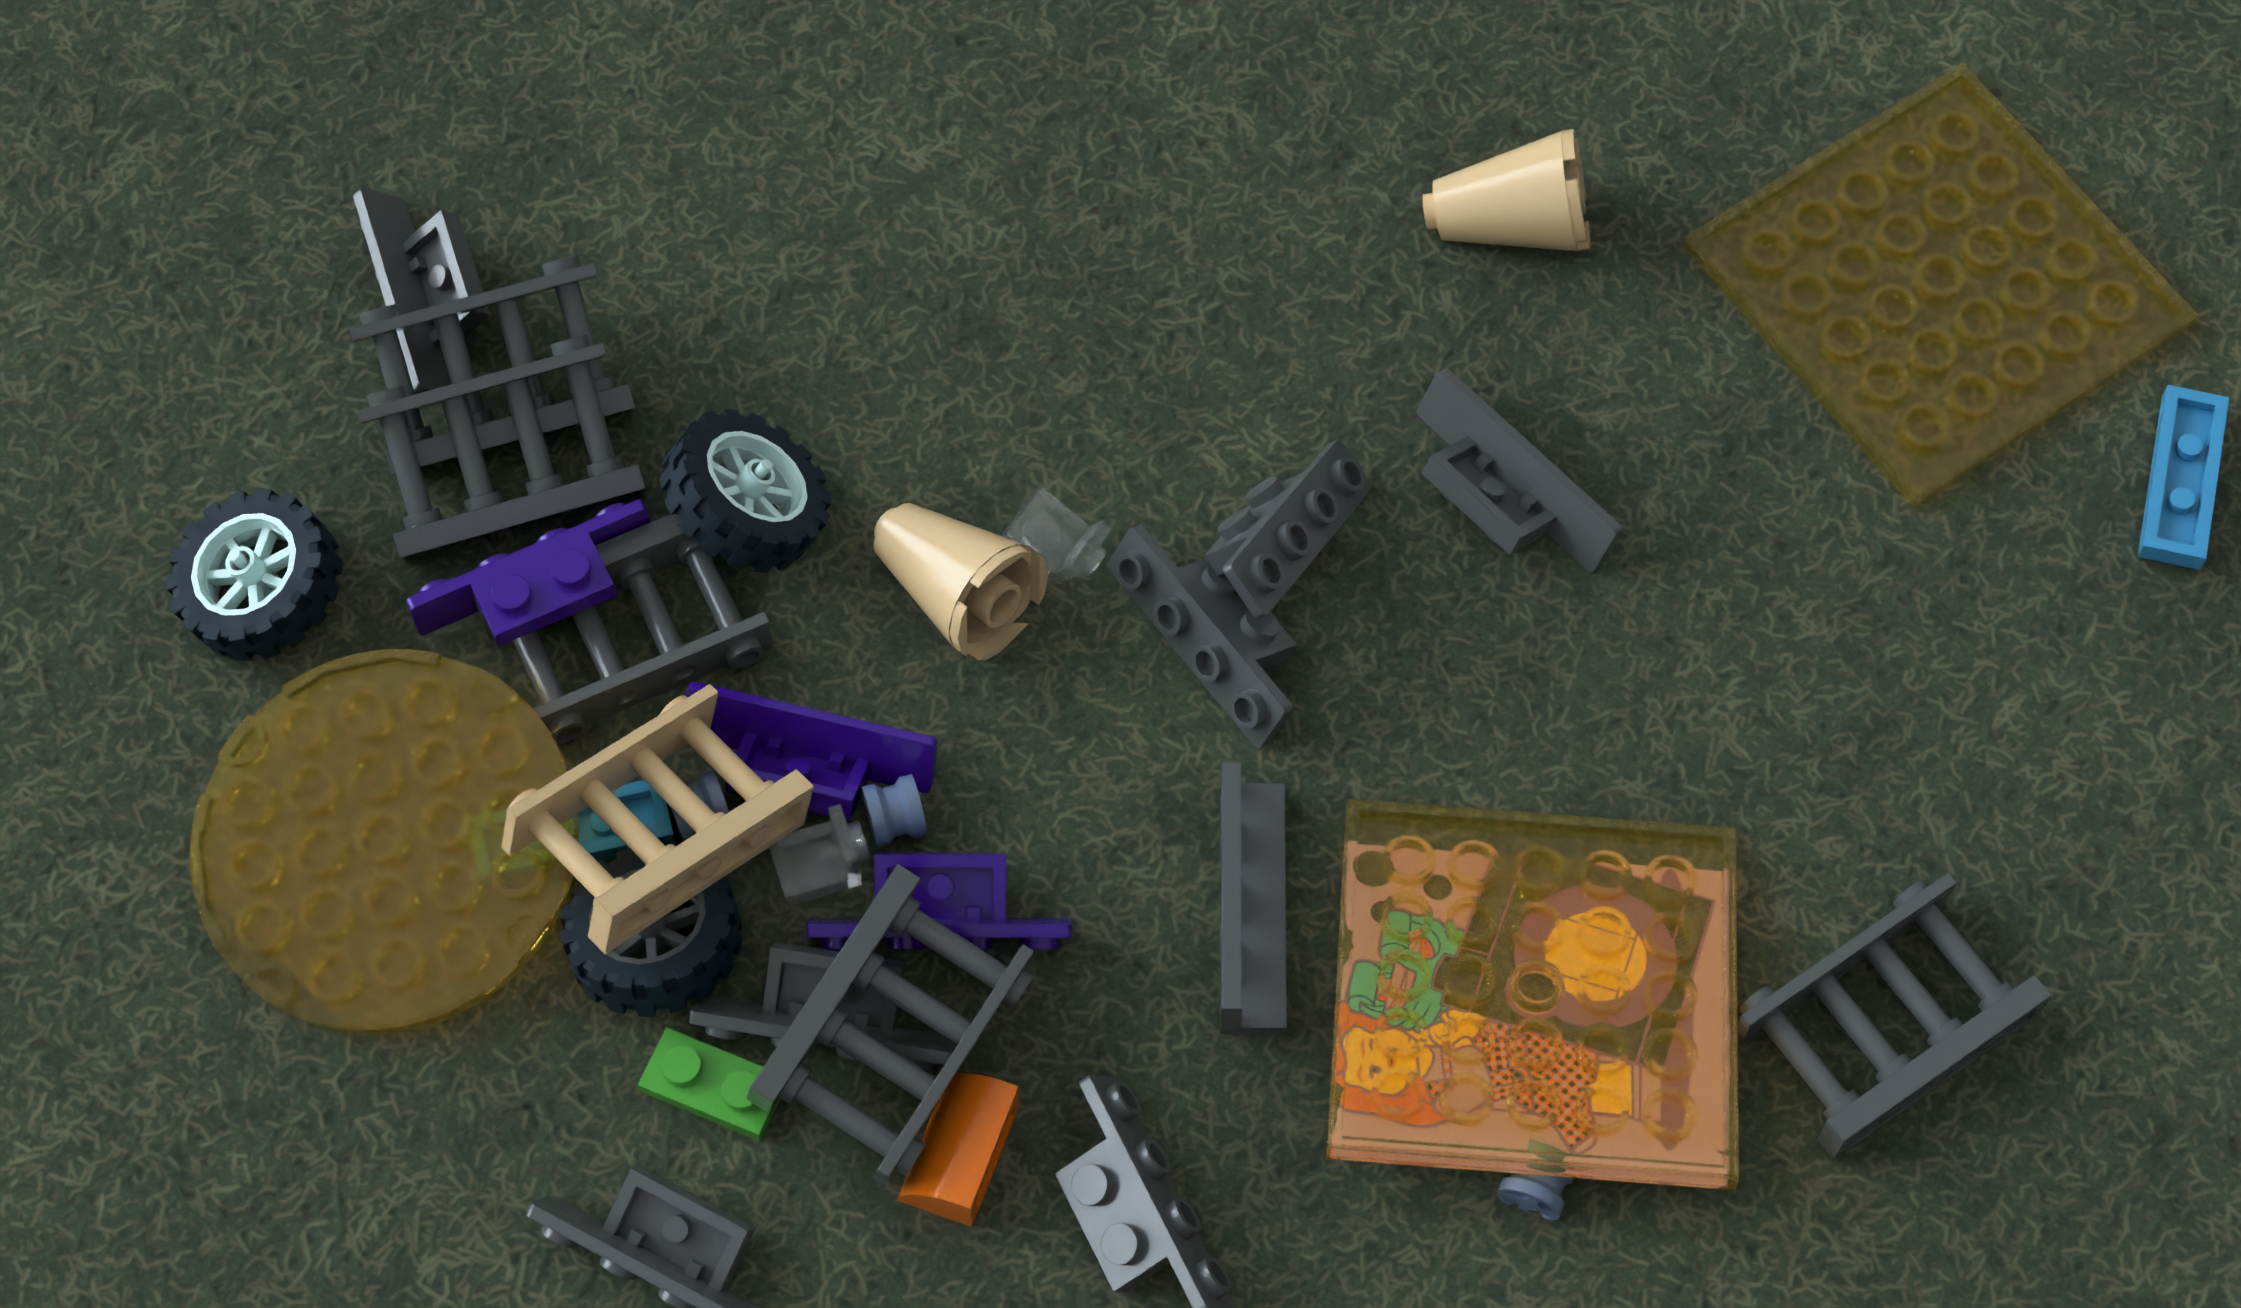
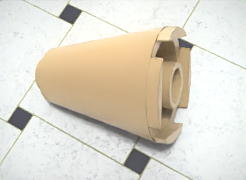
M1574 129L1559 131L1433 180V193L1423 194V210L1427 230L1438 229L1441 241L1576 252L1587 251L1591 247L1589 221L1584 222L1583 214L1586 213L1585 201L1587 198L1577 138H1575Z
M905 503L887 510L879 518L875 526L874 551L952 647L967 658L968 655H971L977 660H987L1000 653L1029 624L1015 623L1014 621L1026 610L1030 600L1040 605L1045 595L1048 580L1046 560L1030 546L912 503Z

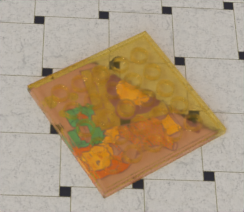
M1963 62L1683 237L1682 241L1684 249L1913 509L2196 324L2199 317L2192 307Z
M1347 799L1326 1159L1736 1190L1739 1181L1736 828Z

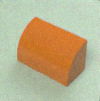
M956 1073L932 1111L921 1139L926 1143V1146L908 1172L897 1201L973 1227L1020 1107L1019 1086L984 1075Z

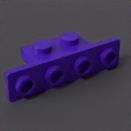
M638 499L628 504L617 503L602 509L595 518L570 529L558 528L549 531L541 536L535 544L511 554L501 553L493 555L481 562L476 569L451 580L438 579L426 584L419 590L418 594L406 600L419 635H426L477 613L478 610L473 595L498 647L617 596L614 584L595 545L650 523L649 513L643 500Z
M695 681L690 682L685 695L689 697L708 684ZM713 686L718 691V697L710 729L729 748L737 749L735 754L764 782L771 780L775 783L797 769L814 785L808 811L851 820L862 795L861 787L865 786L868 780L892 786L899 777L912 774L918 792L927 794L932 788L938 741L935 737ZM726 782L725 791L738 794V793Z
M876 852L874 854V899L897 864L920 878L915 893L912 896L922 903L919 910L980 949L992 948L993 938H1019V948L1024 944L1030 949H1055L1059 947V938L1072 937V918H1007V853ZM810 918L806 923V937H821V948L842 949L862 918ZM891 931L886 935L887 948L922 949L927 947L905 932L901 937Z

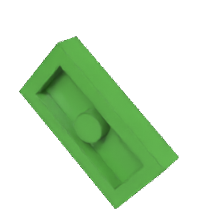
M668 1027L665 1028L637 1085L641 1093L758 1141H761L781 1100L780 1098L778 1099L770 1113L765 1112L747 1100L749 1088L764 1066Z

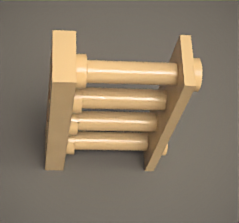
M711 684L689 697L686 695L676 697L665 706L660 715L538 790L535 788L525 790L511 802L506 811L501 848L511 856L538 839L595 897L588 938L604 954L609 953L805 823L814 785L797 769L774 783L771 780L764 782L710 729L718 697V691ZM689 744L745 802L727 814L723 812L714 813L663 760ZM640 775L696 834L676 847L673 844L665 846L612 792ZM590 807L646 865L626 879L623 877L613 878L561 824Z

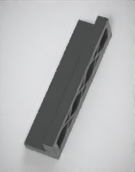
M1222 762L1220 779V1034L1286 1035L1285 783H1241V762Z

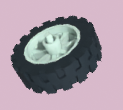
M724 409L720 415H717L714 411H709L702 414L698 421L694 420L688 426L663 461L662 467L665 468V471L660 476L661 490H665L668 493V497L664 500L671 515H678L681 520L678 526L689 538L695 536L703 543L700 548L714 558L719 554L727 558V564L743 569L745 565L753 567L754 572L760 573L769 572L773 566H776L778 570L785 569L795 559L798 560L804 554L829 520L830 513L826 512V510L831 505L830 491L824 490L823 484L826 482L825 475L820 467H814L810 462L811 453L802 444L796 446L788 439L791 434L779 425L772 428L765 424L766 418L750 413L747 417L740 416L739 410Z
M260 488L256 489V494L248 495L245 491L236 492L228 496L229 502L221 506L215 502L203 511L205 517L197 525L191 522L182 533L185 540L181 548L174 547L169 563L174 566L173 573L166 576V589L174 597V599L169 601L170 607L174 614L182 620L181 623L185 628L218 655L226 657L229 653L236 660L252 661L253 655H261L264 659L271 658L280 654L279 648L288 644L293 648L307 638L304 633L312 625L317 628L327 616L324 609L328 601L335 602L340 588L335 583L336 575H342V559L334 552L339 546L334 536L326 529V526L294 496L285 492L278 496L272 489ZM276 540L288 542V547L271 555ZM256 545L253 552L249 547ZM288 566L284 577L281 579L276 572ZM234 584L227 591V593L221 599H219L220 587L222 585ZM248 595L249 607L236 609Z

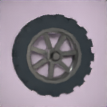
M630 848L617 852V859L606 863L604 860L599 862L613 878L623 877L624 879L646 865ZM726 876L683 903L688 908L663 916L607 954H604L588 938L595 897L579 881L575 883L569 892L572 899L570 905L564 904L561 911L560 919L564 930H560V937L578 985L582 983L586 995L597 1004L603 1000L607 1003L609 1010L620 1014H625L627 1009L636 1010L638 1016L650 1017L656 1016V1010L669 1008L670 1013L687 1008V1001L696 996L700 1000L704 999L715 990L714 983L719 977L725 980L734 967L732 961L733 954L739 955L742 948V937L739 930L742 928V921ZM695 924L692 933L688 937L675 932ZM640 950L645 957L643 959L632 958Z

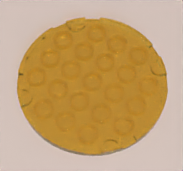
M383 649L357 653L310 669L287 682L281 687L283 690L281 693L266 703L254 716L248 714L231 734L217 756L219 762L209 780L205 794L200 795L197 802L190 843L191 880L195 902L213 946L223 956L229 967L238 975L242 982L262 999L288 1015L330 1030L353 1034H391L434 1025L465 1012L503 987L536 953L554 926L566 901L573 880V875L538 839L511 856L501 848L506 811L511 802L525 790L531 788L538 790L569 771L565 756L555 737L527 702L499 678L478 666L473 667L458 660L442 657L439 653L412 649ZM578 813L561 825L579 842L580 825Z

